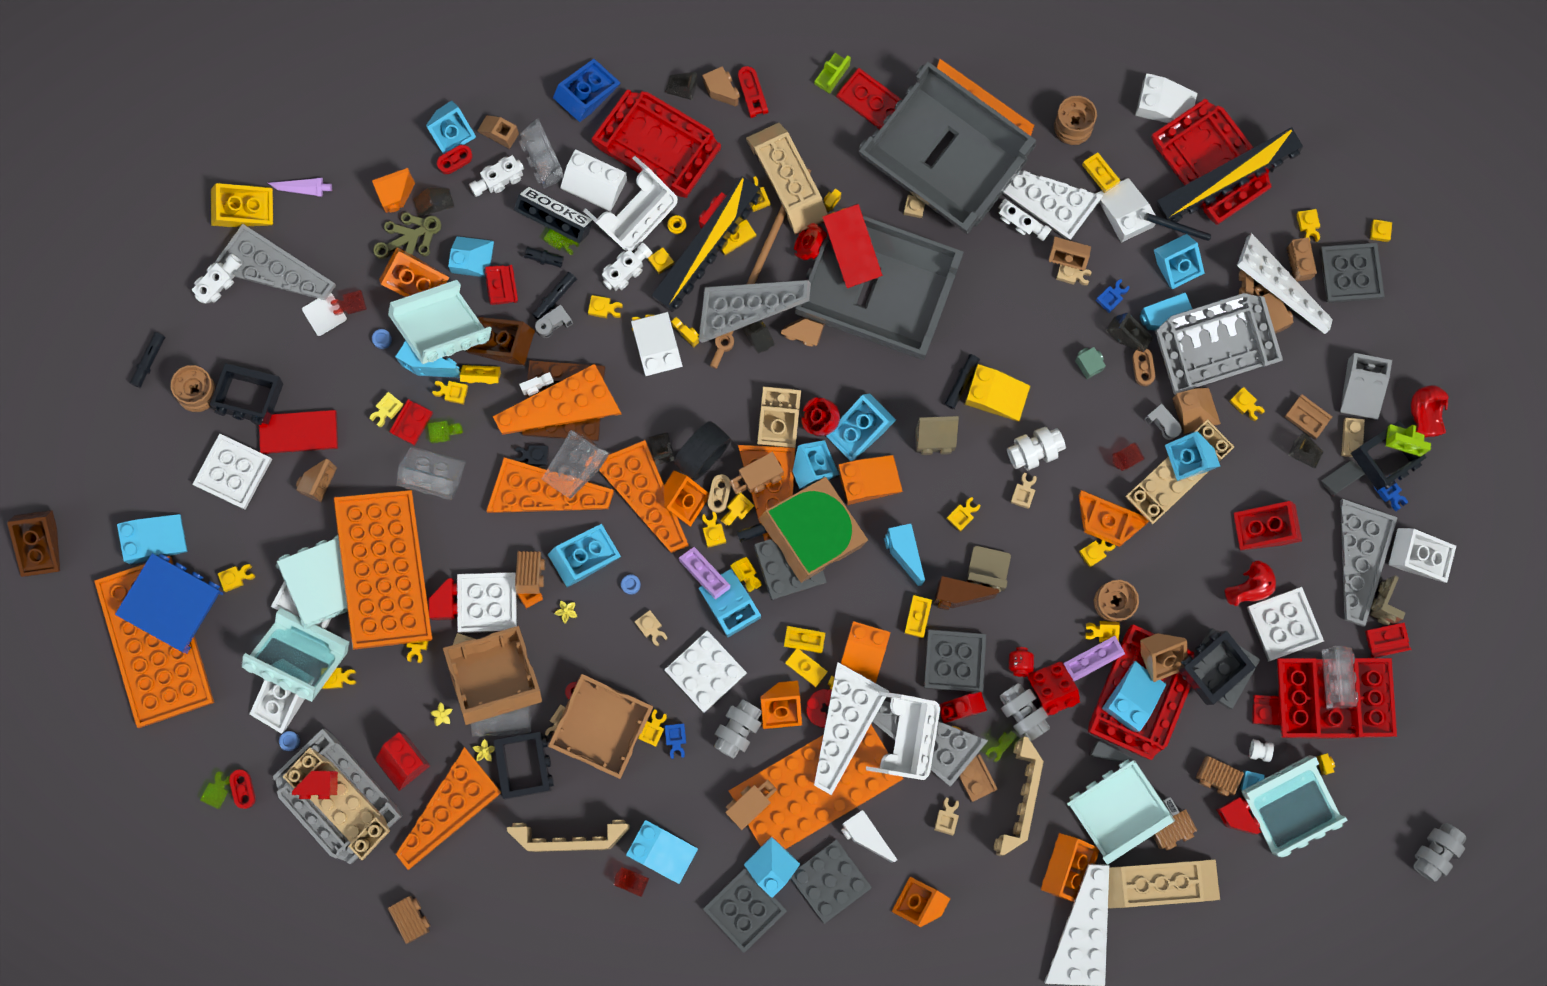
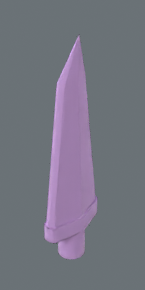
M323 178L268 183L280 191L322 197L323 191H332V184H323Z

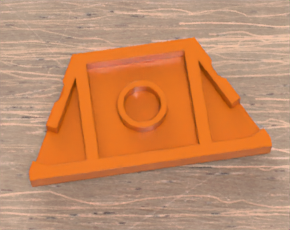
M1082 490L1079 493L1084 532L1113 545L1122 546L1149 522L1143 515Z

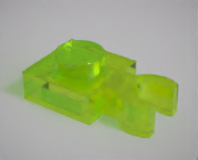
M552 229L544 237L546 243L559 251L564 247L570 255H573V251L569 249V246H579V243L568 239Z
M220 771L215 775V784L209 782L200 801L217 809H220L228 793L224 787L230 783V776H227L225 781H221L223 773Z

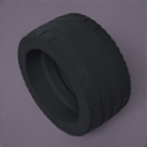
M708 421L683 445L674 459V464L685 475L695 481L704 475L721 457L729 446L731 438L715 423Z

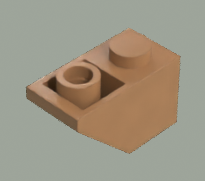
M723 66L702 75L704 86L710 98L733 106L738 105L740 94L736 87L733 88L731 75L728 71L725 72Z
M488 115L477 130L482 135L509 149L519 135L516 125L501 117Z
M802 317L784 326L781 334L785 335V338L789 340L797 339L803 341L804 345L817 346L825 324Z

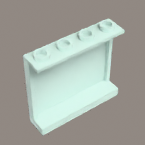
M458 280L390 302L389 317L422 364L434 362L439 358L451 356L458 351L467 350L472 346L489 341L492 328H484L459 293L461 285Z
M338 535L331 541L323 540L318 542L313 548L305 547L298 550L297 554L292 556L286 554L279 558L276 567L277 569L279 568L296 606L303 629L348 612Z
M1129 759L1118 765L1120 767L1115 773L1112 770L1102 776L1104 780L1098 784L1096 781L1086 786V792L1082 794L1080 792L1075 793L1069 797L1071 801L1067 803L1068 806H1071L1100 850L1107 865L1175 821L1135 760L1132 762Z

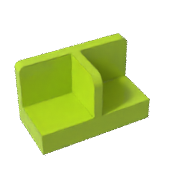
M834 53L829 62H825L824 69L814 84L830 94L850 66L851 57L847 55L844 59Z
M1395 425L1388 426L1387 447L1420 457L1431 450V443L1424 441V434L1416 432L1415 425H1411L1407 429Z

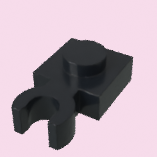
M529 445V451H525L521 447L515 448L516 452L523 453L522 457L515 458V461L522 463L528 460V465L548 466V446Z

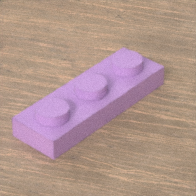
M695 547L679 557L682 565L715 600L730 589V584Z
M1113 636L1063 664L1073 681H1076L1125 655V652L1116 636Z

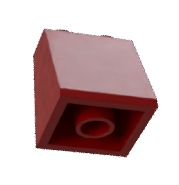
M400 732L383 744L375 759L399 791L430 767V764L409 737Z

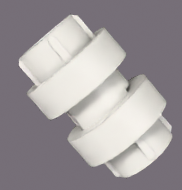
M1042 427L1033 432V438H1029L1026 434L1015 438V445L1007 448V453L1013 467L1017 469L1024 466L1028 471L1038 467L1039 460L1042 458L1046 463L1058 459V452L1066 449L1059 429L1055 428L1049 431L1047 427Z

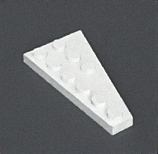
M1019 171L1002 193L1069 241L1103 197L1101 194H1094L1085 189H1078L1043 176L1039 177L1027 171Z
M1251 233L1246 238L1237 266L1326 334L1331 328L1333 319Z
M837 662L814 786L830 795L835 790L886 698L885 696L878 695V692L889 693L885 688Z
M1088 864L1078 895L1073 903L1072 911L1058 943L1056 954L1051 962L1050 970L1045 978V984L1105 986L1109 865Z

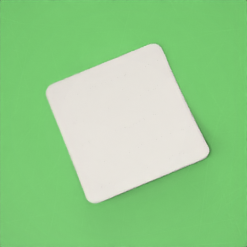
M330 293L326 300L316 299L302 308L317 336L323 335L347 320L332 293Z

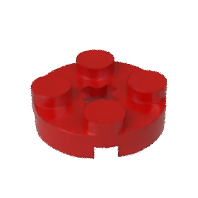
M815 223L809 224L807 226L809 229L806 232L802 230L796 239L794 249L797 253H795V256L802 260L815 259L819 254V247L822 241L827 236L823 228Z
M819 690L812 694L807 702V716L812 724L825 729L827 714L821 712L820 709L823 708L822 704L829 706L832 690Z

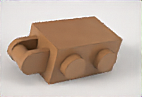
M1261 284L1255 286L1253 295L1261 296L1260 292L1263 291L1264 293L1263 297H1265L1275 334L1289 328L1294 323L1293 315L1286 309L1284 302Z
M771 452L739 470L740 476L734 478L729 483L735 494H739L748 489L749 493H758L764 490L765 485L770 482L775 484L782 480L781 476L784 475V471L774 453ZM741 480H743L745 484L742 487H740L738 483Z
M769 780L764 782L759 788L755 785L751 788L748 785L740 793L742 797L738 801L734 799L726 806L728 810L725 813L743 830L771 803L768 798L777 791V788ZM764 787L769 792L766 797L761 792Z

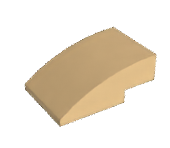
M763 386L757 444L795 448L801 390Z

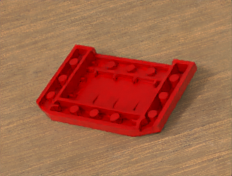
M626 90L592 137V142L599 150L640 173L643 169L632 159L636 156L675 195L684 198L688 197L721 149V144L717 142L711 129L652 94L643 91L641 93H634L631 90Z
M1207 99L1202 100L1151 136L1155 147L1184 186L1253 148L1225 109L1219 105L1215 106L1209 103ZM1269 169L1261 177L1257 178L1254 176L1249 179L1250 182L1242 187L1238 185L1232 188L1233 191L1228 195L1223 196L1221 194L1216 197L1217 200L1209 205L1205 203L1200 207L1216 225L1220 224L1271 189L1272 186L1268 175Z
M1133 624L1129 627L1121 643L1125 655L1114 660L1089 722L1088 733L1143 758L1152 760L1157 753L1168 746L1191 685L1182 678L1183 675L1180 672L1161 679L1166 686L1150 718L1140 732L1131 731L1102 709L1134 661L1147 669L1141 656L1140 640L1155 634ZM1187 649V656H1192L1194 652Z

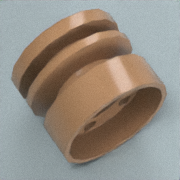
M1071 96L1060 104L1054 123V130L1062 142L1070 145H1079L1088 140L1097 118V110L1093 102L1082 96Z
M187 365L180 368L171 380V391L179 404L191 412H202L211 407L210 402L216 386L210 375L203 368L196 365Z
M1112 580L1102 585L1094 597V608L1098 615L1110 622L1126 620L1136 612L1139 605V596L1135 587L1123 580ZM1113 596L1115 599L1119 600V603H1117V607L1115 604H1111L1110 602L1111 600H1113Z

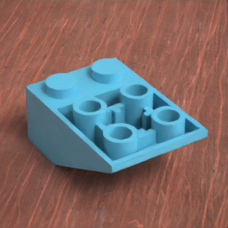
M407 341L404 342L395 356L402 367L417 376L460 378L459 367L456 366L457 363L447 357L446 359L439 358L434 362L422 364Z
M732 569L721 574L730 584V589L716 600L703 586L699 587L701 594L727 638L761 619V614Z

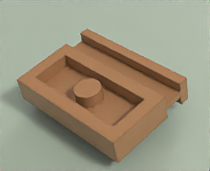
M1302 394L1284 416L1313 439L1318 438L1332 419L1330 414Z
M980 754L975 756L959 776L971 802L998 790Z

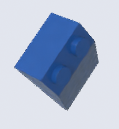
M592 59L558 84L553 99L577 121L581 122L592 114L620 85V82L600 63Z

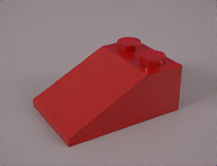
M1291 501L1234 513L1240 550L1302 542L1296 504Z

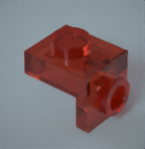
M1136 442L1112 454L1115 467L1121 469V471H1125L1145 459Z
M621 867L615 876L614 886L642 897L649 878Z

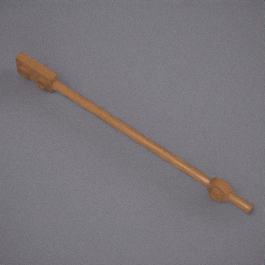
M783 205L779 210L747 284H755L785 218L786 211ZM733 331L715 338L717 351L710 364L712 368L717 369L724 352L730 351L733 348ZM727 340L728 344L722 345L721 342Z

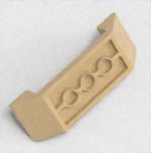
M777 123L747 137L746 140L753 154L758 156L787 213V220L795 235L802 230L809 229L807 226L811 223L819 224L824 222L822 216L827 215V211L822 197L788 131L780 123Z
M1209 420L1205 421L1195 431H1198L1212 445L1218 461L1223 459L1234 448ZM1167 457L1126 498L1153 525L1208 472L1177 481L1171 461Z
M1022 737L1018 742H1015L1013 753L1016 754V759L1031 762L1026 766L1025 776H1028L1027 782L1023 784L1021 789V795L1024 797L1023 802L1019 803L1017 815H1020L1019 822H1015L1013 834L1016 837L1000 835L998 839H995L993 850H996V855L998 856L1007 854L1028 840L1044 762L1028 737Z
M309 747L284 774L283 778L295 788L311 771H338L337 795H330V799H318V795H311L310 800L351 842L348 847L361 860H364L390 832L384 816L330 760Z
M612 820V824H607L608 840H606V837H592V841H586L584 837L572 838V842H566V838H552V842H546V839H532L531 828L526 827L524 823H512V827H507V832L530 852L611 849L630 829V825L625 824L624 820Z
M1216 860L1109 868L1108 908L1220 900Z

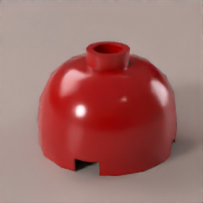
M816 397L808 401L803 409L805 412L804 418L802 417L801 420L803 428L808 433L816 436H826L835 431L840 421V413L837 406L825 398Z

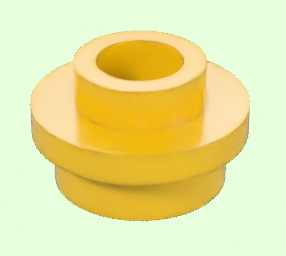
M675 215L668 220L667 225L670 232L680 234L686 229V221L683 217ZM679 223L680 227L675 228L673 225Z

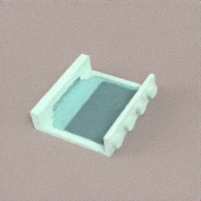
M280 608L276 613L275 623L250 655L246 653L243 655L242 668L262 677L266 681L279 685L284 690L297 694L300 698L312 702L346 656L349 641L317 625L303 629L300 617Z
M1308 755L1241 791L1253 816L1260 824L1259 828L1272 854L1282 858L1290 855L1291 850L1307 846L1309 844L1308 841L1314 838H1322L1326 835L1325 832L1331 829H1339L1343 826L1342 823L1348 821L1346 817L1339 814L1316 767L1319 765V762L1315 756Z

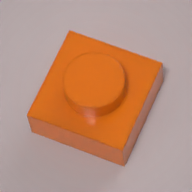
M541 593L517 594L526 609L543 600Z

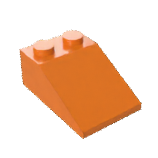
M397 247L379 281L381 285L404 297H408L446 284L449 277Z
M893 455L855 460L838 465V472L847 505L903 492Z
M853 621L841 664L876 683L891 632Z

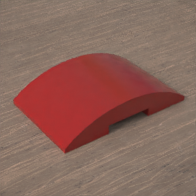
M1392 658L1277 659L1282 738L1397 737Z

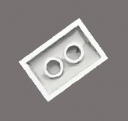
M575 149L567 164L560 188L611 212L627 181L626 172Z

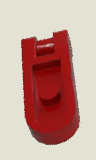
M749 66L741 68L738 73V80L750 118H754L761 113L763 115L768 114L767 104L755 69ZM759 102L760 106L754 108L753 103Z

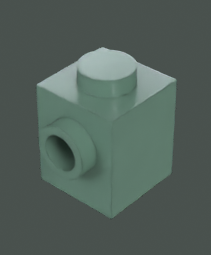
M1095 347L1081 350L1075 360L1086 379L1100 373L1106 367L1103 362V355L1099 350L1096 351Z

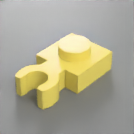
M388 392L376 405L379 411L372 413L370 420L374 421L376 417H380L377 425L382 427L385 424V418L388 416L392 419L404 405Z

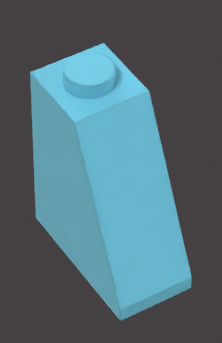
M1186 293L1143 308L1140 320L1143 325H1146L1147 330H1157L1170 316L1191 310L1192 307Z

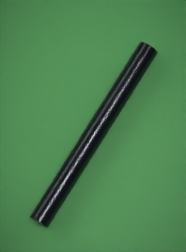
M1146 213L1144 216L1146 221L1206 241L1211 239V234L1149 213Z

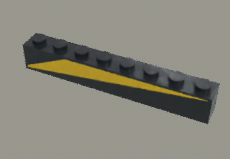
M1291 127L1157 200L1156 205L1164 219L1178 222L1186 213L1193 214L1200 209L1199 206L1205 203L1206 205L1213 203L1219 195L1226 196L1233 191L1232 188L1238 185L1240 187L1246 185L1252 177L1256 176L1259 178L1267 173V169L1271 167L1275 169L1281 166L1285 159L1290 158L1291 160L1301 154L1300 151L1303 145Z
M741 176L654 291L652 297L655 301L671 312L675 309L677 310L682 305V299L686 294L689 295L692 292L694 283L697 279L700 280L704 276L706 267L716 260L718 251L726 247L730 235H734L738 231L740 222L746 220L753 205H757L760 202L762 192L758 186Z

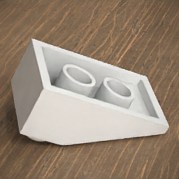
M1146 74L1142 83L1135 116L1170 123L1195 106L1197 93L1167 78Z
M1129 178L1121 181L1106 193L1103 191L1098 192V194L1103 195L1099 203L1121 243L1156 225L1144 220L1146 213L1155 215V213Z
M668 312L631 321L645 377L683 367Z
M1398 528L1389 565L1406 572L1447 583L1456 546L1416 529Z
M284 660L271 665L311 686L314 682V678ZM264 680L250 715L283 734L305 699L300 698L289 690L282 689L271 681Z
M863 810L842 824L843 829L841 831L847 840L851 838L855 843L891 863L897 860Z

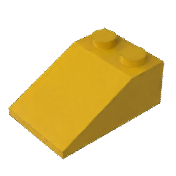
M219 183L212 187L211 226L273 225L272 188Z
M978 364L965 405L1019 422L1030 385L998 370Z

